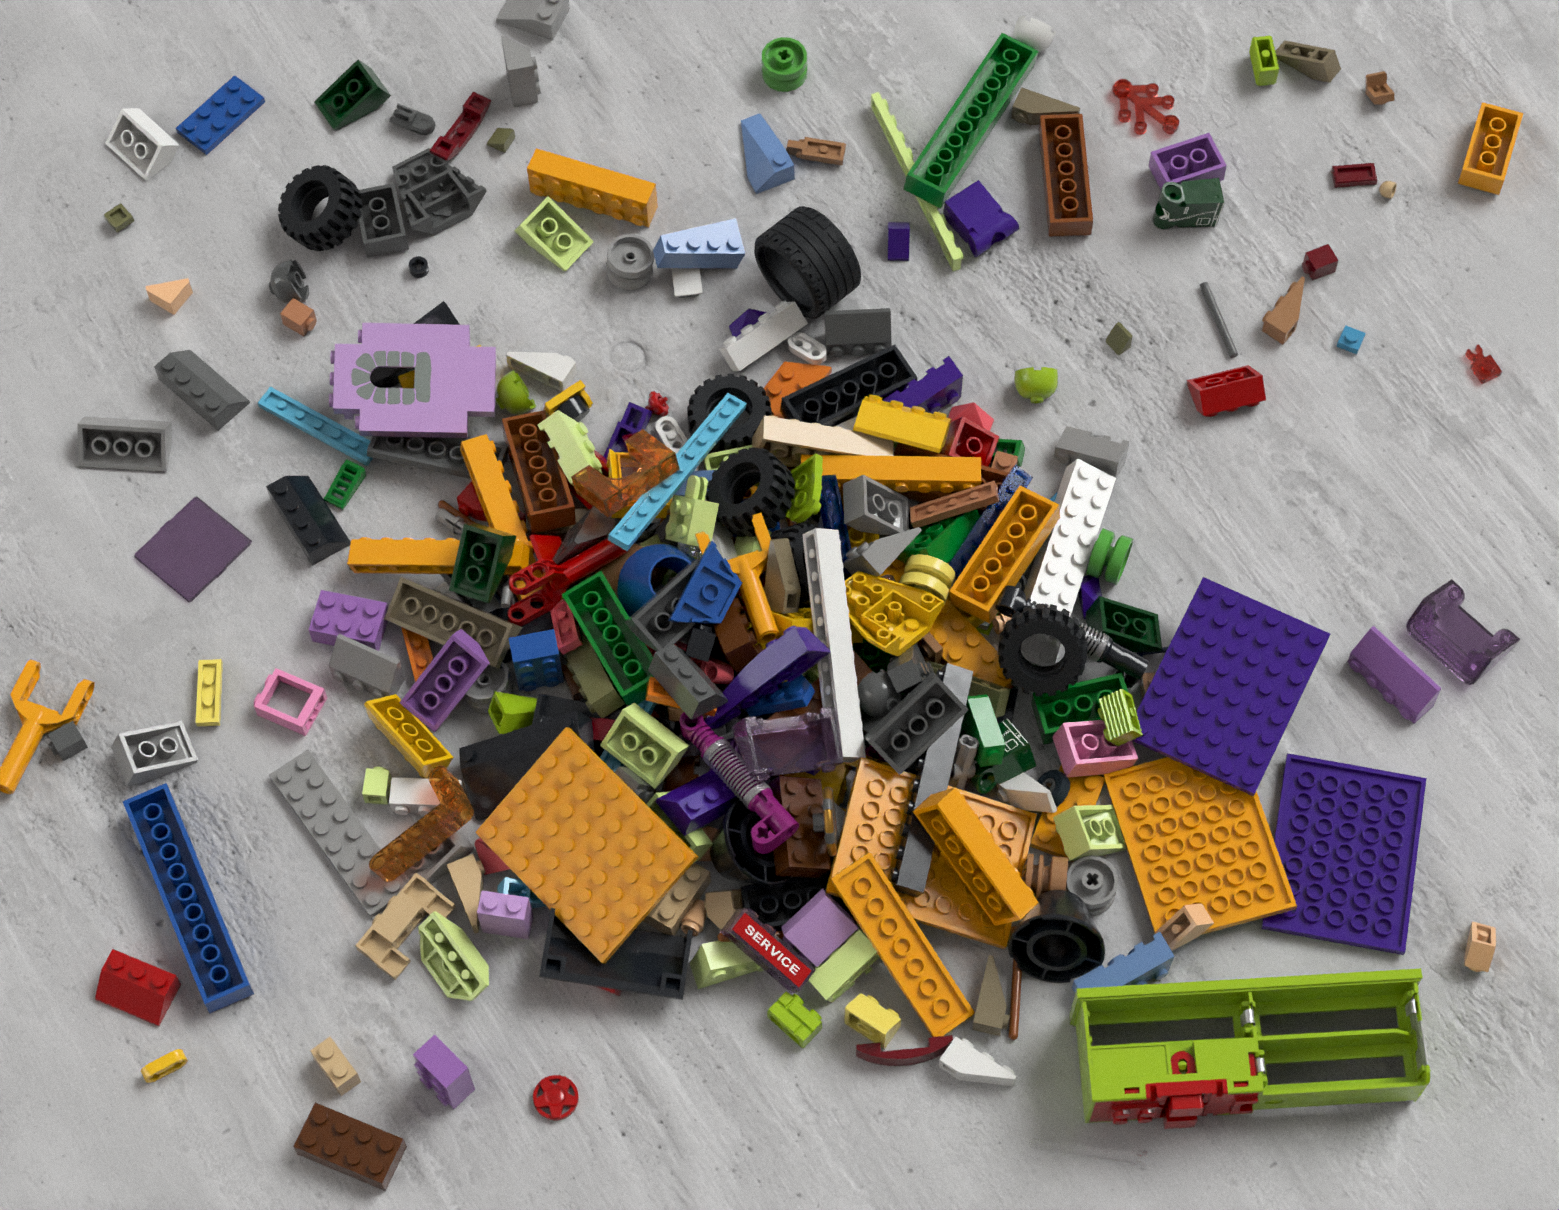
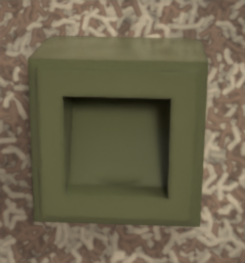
M497 128L488 140L487 145L506 153L515 139L514 129Z
M1117 322L1107 336L1106 343L1117 355H1120L1131 348L1133 336L1120 322Z

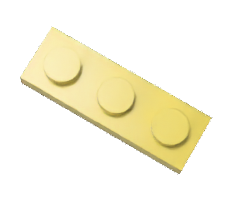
M221 659L198 660L197 727L220 726L223 662Z

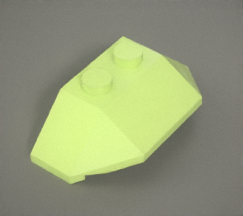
M433 911L418 927L421 961L448 998L474 1001L489 985V965L463 929L438 912Z

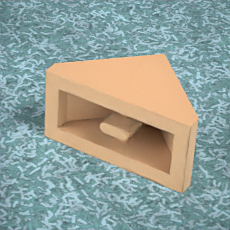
M188 278L146 286L150 301L173 315L176 314L193 293Z

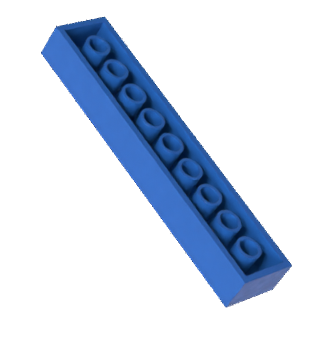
M167 783L122 801L208 1012L212 1013L254 995Z

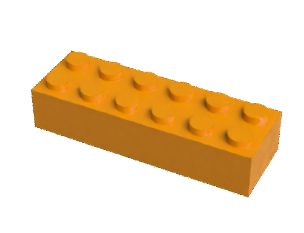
M537 148L527 167L530 192L540 197L549 196L557 202H565L577 208L589 209L597 214L609 215L617 220H625L637 226L646 227L650 226L658 208L656 183Z
M1019 486L949 590L951 604L991 623L998 613L996 604L1004 587L1007 585L1016 586L1061 518L1059 504Z
M956 787L930 795L913 811L995 926L1021 920L1039 903L1034 897L1033 891L1020 877L1019 871L1011 865L1006 858V853L999 848L990 831L983 826L978 814L971 809L965 801L964 795Z

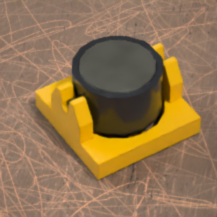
M579 380L547 401L543 409L547 417L559 410L577 422L583 419L589 413V408L593 404L585 391L586 386Z

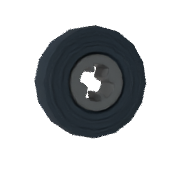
M1049 770L1037 780L1038 783L1050 790L1056 807L1067 797L1070 790V781L1059 770Z

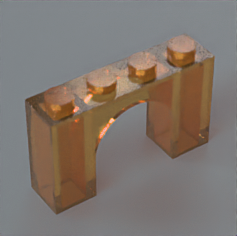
M644 429L625 440L630 458L641 465L633 474L623 478H609L588 465L571 476L576 493L608 518L680 470L676 453Z

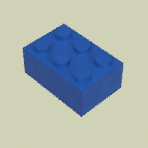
M554 629L509 638L519 691L529 692L538 687H555L559 683H564Z

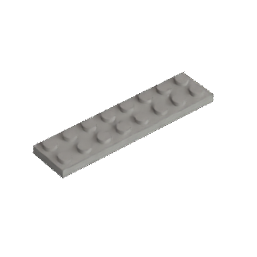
M306 750L269 774L270 779L372 919L387 908L388 901L394 895L397 896L406 884L309 750Z

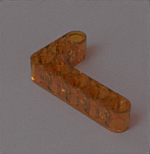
M440 765L433 768L428 777L440 804L371 858L369 868L384 882L395 880L472 819L474 809L458 779L444 766Z

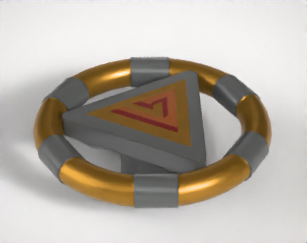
M825 787L823 789V805L821 806L824 813H813L814 833L825 832L824 838L828 854L834 857L838 853L836 808L833 789Z

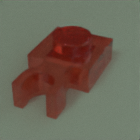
M1479 344L1475 347L1477 354H1473L1470 349L1466 350L1465 355L1470 361H1473L1470 368L1481 384L1501 376L1502 370L1491 355L1484 357L1483 350Z

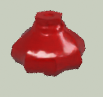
M652 391L649 394L648 405L645 408L652 411L653 414L667 416L669 406L666 401L668 399L667 397L663 398L660 393Z

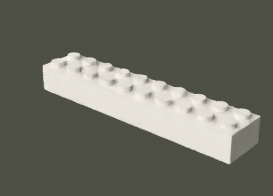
M1076 459L1066 467L1054 501L1059 504L1061 518L1036 554L1024 589L1026 600L1030 598L1031 602H1037L1036 605L1039 603L1057 605L1058 611H1062L1064 608L1070 612L1069 617L1071 616L1116 480L1115 477L1080 459ZM1035 634L1022 642L1021 653L1025 659L1034 665L1051 666L1055 664L1061 644L1060 641L1056 642V639L1049 638V635Z

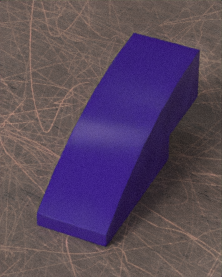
M629 402L621 422L618 421L603 457L608 459L609 449L614 452H626L622 436L645 431L653 412Z

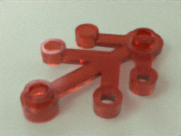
M1119 79L1114 83L1112 92L1115 97L1119 98L1120 111L1118 119L1120 122L1126 123L1131 119L1128 100L1135 104L1136 122L1134 132L1136 134L1142 135L1146 132L1147 123L1144 120V112L1162 125L1163 131L1167 134H1173L1179 128V119L1176 116H1164L1153 107L1162 105L1164 109L1168 110L1173 108L1175 102L1174 97L1171 95L1156 97L1159 91L1157 84L1132 85L1127 79ZM1137 93H1146L1148 97H1139Z

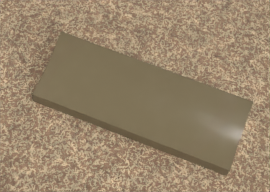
M400 577L384 618L389 622L442 645H445L455 632L462 629L479 643L489 661V665L499 669L510 648L509 638L517 636L523 628L403 577Z

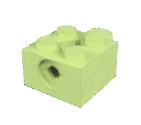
M691 475L687 481L685 496L674 495L670 503V517L665 528V539L699 547L695 534L704 531L709 536L710 542L712 541L719 504L705 501L708 480L705 477Z

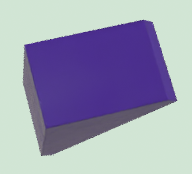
M888 222V261H909V222Z

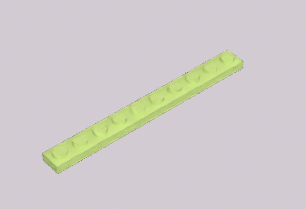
M879 92L871 94V108L906 177L914 165L912 151L909 147H906L902 131H898L894 115H890L886 99H882ZM915 196L952 271L961 269L963 253L960 247H956L954 235L951 230L948 231L944 215L939 213L938 207Z

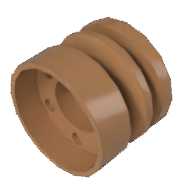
M1027 854L1021 878L1035 893L1036 899L1041 894L1051 890L1066 891L1068 858L1052 856L1050 865L1044 866V856L1039 855L1038 865H1033L1034 854Z

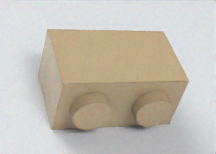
M328 1037L310 1050L314 1060L341 1096L361 1083L358 1073L331 1037Z

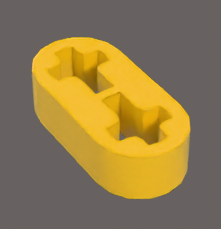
M177 1049L148 1063L141 1069V1073L147 1083H152L180 1069L188 1060L183 1050Z

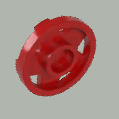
M551 1075L543 1078L536 1085L533 1092V1103L536 1111L542 1117L553 1121L569 1117L575 1111L579 1101L578 1090L575 1084L569 1078L561 1075ZM558 1080L559 1082L553 1084L551 1081ZM570 1087L572 1088L575 1096L568 1093ZM541 1088L543 1094L537 1097V1094ZM564 1107H571L567 1112L562 1114V1110ZM541 1108H549L550 1114L545 1113Z

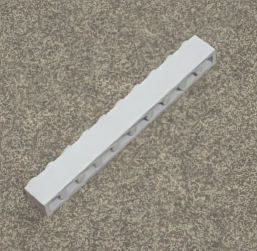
M815 528L802 534L814 635L831 651V653L817 663L829 762L852 763L861 757L865 758L866 755L840 548L841 542L838 530Z

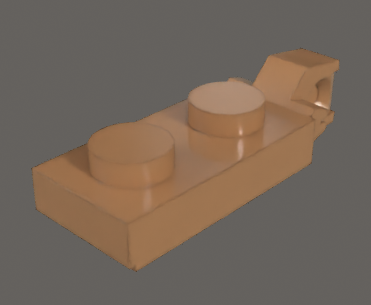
M809 137L799 139V141L788 140L786 151L790 155L805 160L843 166L846 150L845 143Z

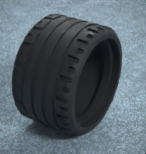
M805 206L795 208L755 240V259L763 277L782 301L795 302L805 318H819L825 311H828L860 285L861 269L851 245L841 231L825 215L813 208Z

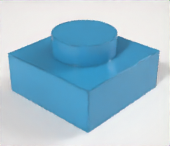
M1345 325L1337 347L1357 354L1366 333Z

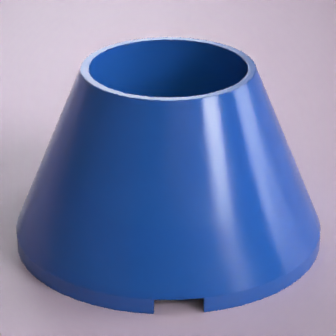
M668 544L649 545L632 554L620 570L617 588L618 599L629 618L656 594L651 585V572L654 568L664 567L678 574L695 559L681 548Z

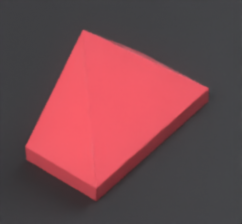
M974 402L952 407L948 417L951 419L950 423L963 416L989 431L994 422V419Z
M481 838L475 841L479 859L485 870L484 875L510 870Z

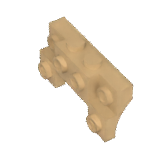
M415 873L398 895H394L388 901L387 908L383 913L378 914L373 919L372 926L355 946L359 952L373 961L378 968L396 980L411 962L408 957L397 949L426 915L429 916L433 911H436L447 918L456 906L426 879Z

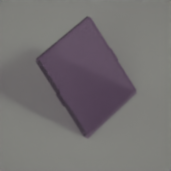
M196 496L171 520H168L135 553L134 558L185 600L192 602L251 545L252 540Z

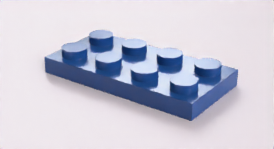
M234 75L178 125L176 131L201 152L208 155L265 103V98Z

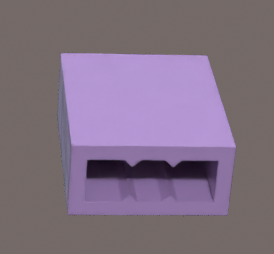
M822 888L781 927L784 934L782 938L791 948L796 946L801 951L799 955L808 964L812 962L818 967L858 929L856 920Z
M481 891L477 915L482 932L529 939L533 922L529 897Z

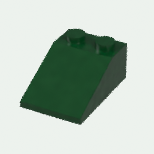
M358 59L314 103L333 130L337 131L377 110L391 94L372 68Z
M464 524L449 591L490 603L511 560L516 535L481 524Z
M1098 596L1085 612L1087 628L1091 626V630L1093 628L1095 631L1098 630V634L1102 632V634L1109 635L1113 642L1132 652H1160L1162 650L1158 614Z

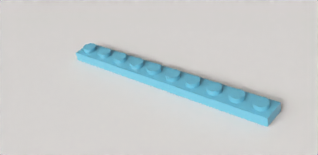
M727 393L610 532L608 540L628 551L742 414L747 403Z

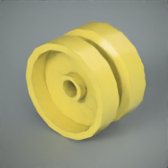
M917 554L910 556L904 568L905 574L901 576L899 583L926 590L943 600L945 605L949 595V588L952 586L955 578L953 568L946 562L929 555Z

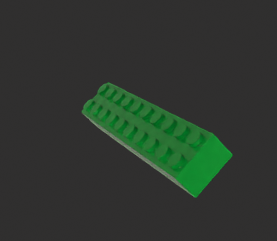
M1004 33L1000 34L908 172L903 190L940 209L942 208L944 202L1033 69L1038 50Z

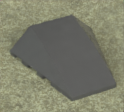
M428 148L392 166L412 230L437 234L472 216L487 190L482 185L478 186L469 176H464L455 166H450L446 160L431 154Z

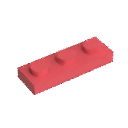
M562 599L550 613L557 646L562 655L583 645L578 621L565 599Z

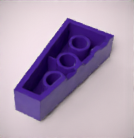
M950 356L943 359L944 364L937 369L931 367L926 371L927 374L921 380L916 381L913 379L907 383L903 392L900 393L897 390L882 401H899L905 407L912 408V406L924 408L925 412L933 414L948 404L956 403L961 398L963 375Z

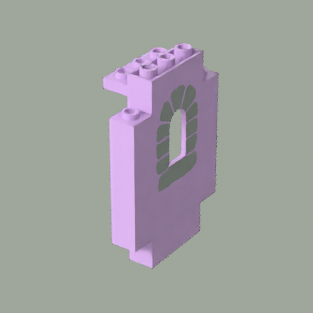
M362 323V330H358V343L362 344H335V351L330 353V362L334 364V372H330V385L334 386L333 394H329V407H333L334 414H344L345 419L354 420V414H360V416L355 417V429H359L360 436L468 438V417H495L496 347H471L469 325ZM379 367L415 368L414 388L376 387L370 381V375L374 369Z

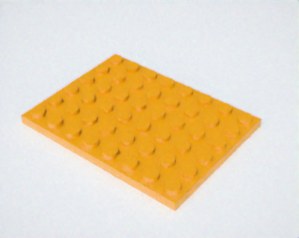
M566 727L475 832L549 909L555 908V915L601 963H606L698 858L569 727Z
M863 757L859 759L837 844L838 853L834 856L829 878L867 852H871L889 880L890 872L893 867L895 868L897 859H894V854L897 846L901 843L902 837L899 836L901 825L906 821L907 814H904L907 801L911 799L912 792L909 791L912 779L916 778L915 774L903 771L899 775L890 766ZM948 785L947 790L954 787ZM958 789L964 795L965 801L971 809L978 814L983 826L990 831L996 844L1006 853V858L1011 865L1019 871L1020 877H1022V868L1027 859L1037 814ZM935 843L924 893L918 897H913L897 892L914 920L1001 949L1006 948L1012 922L997 926L993 924ZM828 880L826 893L841 898L831 881Z
M1169 757L1103 774L1154 934L1184 905L1202 903L1214 922L1201 935L1297 909L1296 901L1257 791L1253 797Z

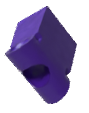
M979 180L944 202L943 215L946 221L968 243L974 257L980 256L989 250L994 243L1006 239L1019 230V224L1015 218L1007 212H1003L1002 207Z

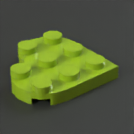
M817 453L791 471L795 482V488H793L795 495L794 499H791L792 506L790 510L787 509L785 518H790L796 524L804 523L812 514L816 515L821 508L819 500L822 490L823 457Z

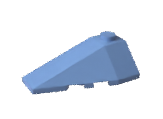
M759 113L741 120L747 178L755 193L758 194L794 180V164L785 147L762 115Z

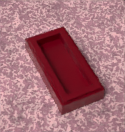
M1374 163L1332 166L1331 168L1334 188L1376 185L1378 181Z

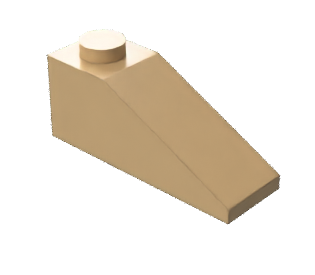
M471 854L447 864V868L473 932L476 934L479 932L480 926L477 910L481 891H483L484 881L482 874L485 873L481 860L476 861L474 855Z

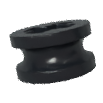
M416 256L409 261L411 275L415 278H423L428 274V262L424 257ZM417 265H421L420 270H416Z

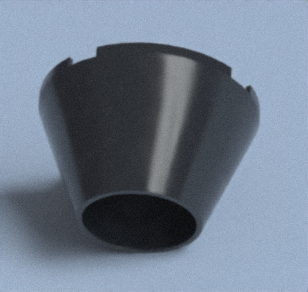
M740 798L730 806L712 839L713 845L710 847V856L714 867L723 877L731 881L775 886L788 881L791 877L776 876L773 851L761 854L753 848L751 831L755 824L762 819L756 812L750 811L740 801Z
M1051 890L1038 896L1037 901L1039 903L1021 919L1009 938L1010 958L1013 957L1016 961L1017 967L1025 974L1046 982H1071L1072 978L1083 976L1101 966L1105 958L1104 940L1084 901L1078 895L1069 891Z

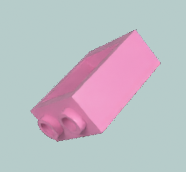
M275 668L273 674L268 675L262 693L257 694L255 697L254 708L257 716L306 736L326 702L327 695L324 688ZM280 682L311 694L297 719L267 706Z

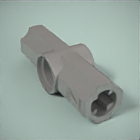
M961 735V738L958 740L948 783L949 786L964 790L968 778H972L975 775L974 759L980 744L977 738H973L970 735Z

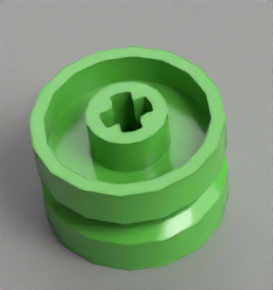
M781 37L773 39L764 47L762 51V77L771 89L789 92L796 90L805 82L807 78V52L799 41Z
M1103 528L1093 546L1086 574L1099 578L1105 567H1107L1105 581L1117 585L1126 566L1133 539L1122 535L1113 547L1115 533Z

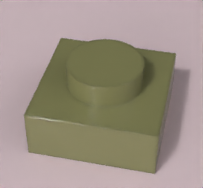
M121 203L103 214L105 220L117 233L134 222L133 216Z

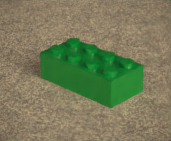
M1117 673L1077 682L1074 685L1069 684L1067 691L1062 693L1060 690H1057L1055 696L1049 697L1048 693H1043L1042 697H1036V693L1033 692L1031 705L1043 745L1054 743L1052 736L1063 723L1102 720L1098 714V708H1100L1099 698L1119 691V689L1128 692L1123 674Z

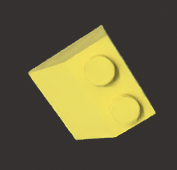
M860 993L845 1007L844 1023L874 1043L880 1042L883 1049L887 1047L901 1027V1019L898 1013L890 1008L886 1010L879 1005L877 999L870 995L866 997Z

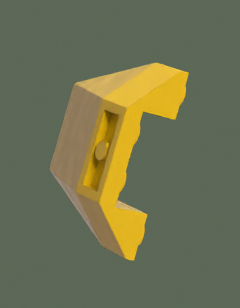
M857 571L845 580L849 621L868 642L898 657L928 634L944 605L943 600L926 590Z

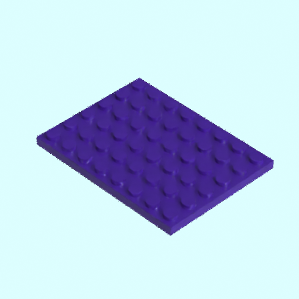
M1203 577L1137 710L1143 735L1132 741L1254 797L1331 634Z
M1287 753L1274 842L1296 901L1297 909L1263 918L1261 929L1404 955L1427 778Z

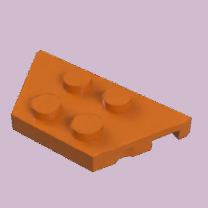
M784 361L763 388L766 391V396L770 399L772 415L785 419L780 412L782 398L829 376L832 368L830 366Z

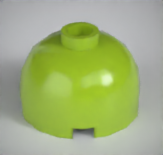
M1034 367L1016 370L1014 377L1015 387L1019 395L1025 399H1030V403H1043L1044 399L1053 395L1058 387V371L1049 367H1041V370H1034Z
M515 370L510 371L500 379L496 389L498 397L495 400L502 410L506 408L512 414L522 415L536 408L534 399H529L528 388L518 373H515Z

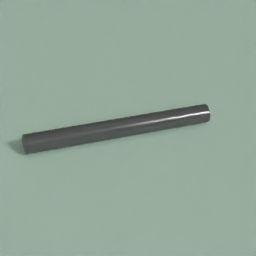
M1203 282L1200 284L1202 293L1229 356L1234 358L1238 356L1236 347L1208 282Z

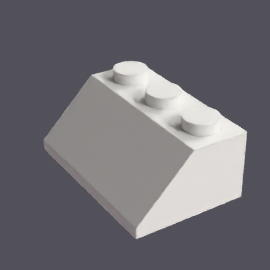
M139 108L121 109L105 142L107 146L145 180L151 179L170 164L180 146Z

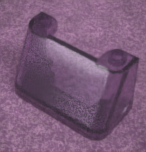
M1451 579L1422 599L1407 621L1406 629L1414 640L1465 684L1472 685L1517 645L1520 638L1509 629H1500L1495 635L1489 632L1461 607L1465 599V593Z
M832 707L821 708L819 714L807 712L801 716L763 720L762 718L756 720V717H748L732 726L733 737L751 778H756L757 782L771 779L770 776L821 769L822 773L835 771L836 766L843 763Z

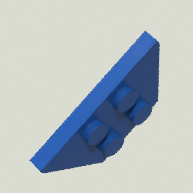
M709 542L669 621L701 624H721L742 582L736 573L732 572L726 558L723 559L716 548L715 542Z

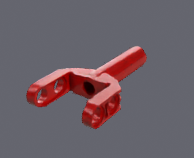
M606 538L559 565L552 559L542 558L516 572L509 579V589L513 594L526 595L539 587H542V589L513 604L508 610V621L518 626H524L551 611L562 599V594L566 592L570 584L623 556L628 551ZM536 570H541V578L535 577L532 573ZM515 581H523L526 586L524 588H516L513 583ZM533 601H540L543 606L535 609L530 604ZM519 611L524 614V617L515 619L512 617V613Z

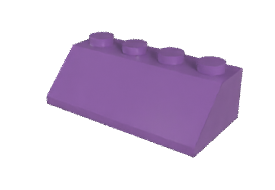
M1375 626L1369 629L1349 655L1347 662L1351 669L1356 673H1360L1366 679L1368 685L1376 688L1382 694L1385 701L1393 704L1405 719L1415 724L1433 708L1441 687Z
M462 629L455 632L403 697L400 704L432 731L436 732L489 665V661L479 643Z

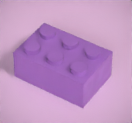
M1210 133L1152 151L1149 160V168L1160 190L1166 182L1171 181L1180 185L1182 181L1219 178L1222 181L1224 180L1227 167Z
M321 590L309 627L312 642L334 646L338 634H341L379 651L388 623L384 619L388 610L387 603Z
M435 1034L413 1054L416 1062L414 1066L418 1070L417 1074L421 1077L419 1080L428 1090L433 1088L437 1094V1099L445 1107L449 1104L455 1109L475 1090L468 1067Z

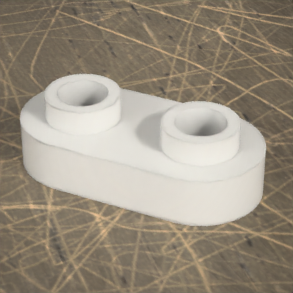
M796 332L788 337V349L791 353L812 365L822 364L826 360L827 350L820 342L802 332Z
M665 416L656 422V433L665 448H674V446L678 445L680 446L679 449H681L688 441L674 418ZM664 429H670L669 432H665V431H663V430H664Z

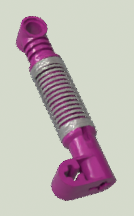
M683 712L680 717L682 736L686 740L691 741L700 750L703 760L721 780H724L723 782L729 786V789H732V792L740 798V801L750 811L756 812L762 820L755 824L751 831L753 848L761 854L772 852L798 830L799 823L776 800L771 788L743 760L732 745L712 731L703 720L702 715L691 720ZM691 723L697 724L695 727H688Z

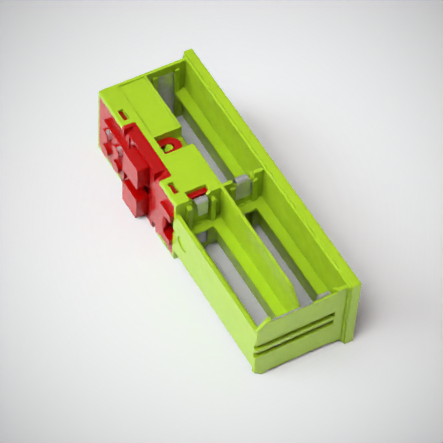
M1422 969L1077 988L1069 1020L1070 1025L1076 1028L1085 1123L1113 1122L1115 1125H1122L1132 1120H1137L1138 1123H1149L1154 1118H1163L1164 1129L1193 1128L1198 1121L1197 1116H1207L1208 1113L1217 1116L1251 1114L1254 1110L1397 1101L1416 1102L1430 1083V1066L1428 1063L1418 985L1423 978ZM1396 1008L1398 1028L1262 1036L1260 1016ZM1230 1017H1232L1234 1038L1091 1046L1092 1036L1089 1035V1026ZM1402 1057L1404 1063V1077L1268 1085L1266 1074L1267 1064Z

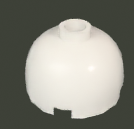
M1019 16L1013 31L1014 39L1038 50V52L1045 51L1052 43L1056 31L1051 32L1052 27L1034 18L1027 21L1024 20L1026 16Z

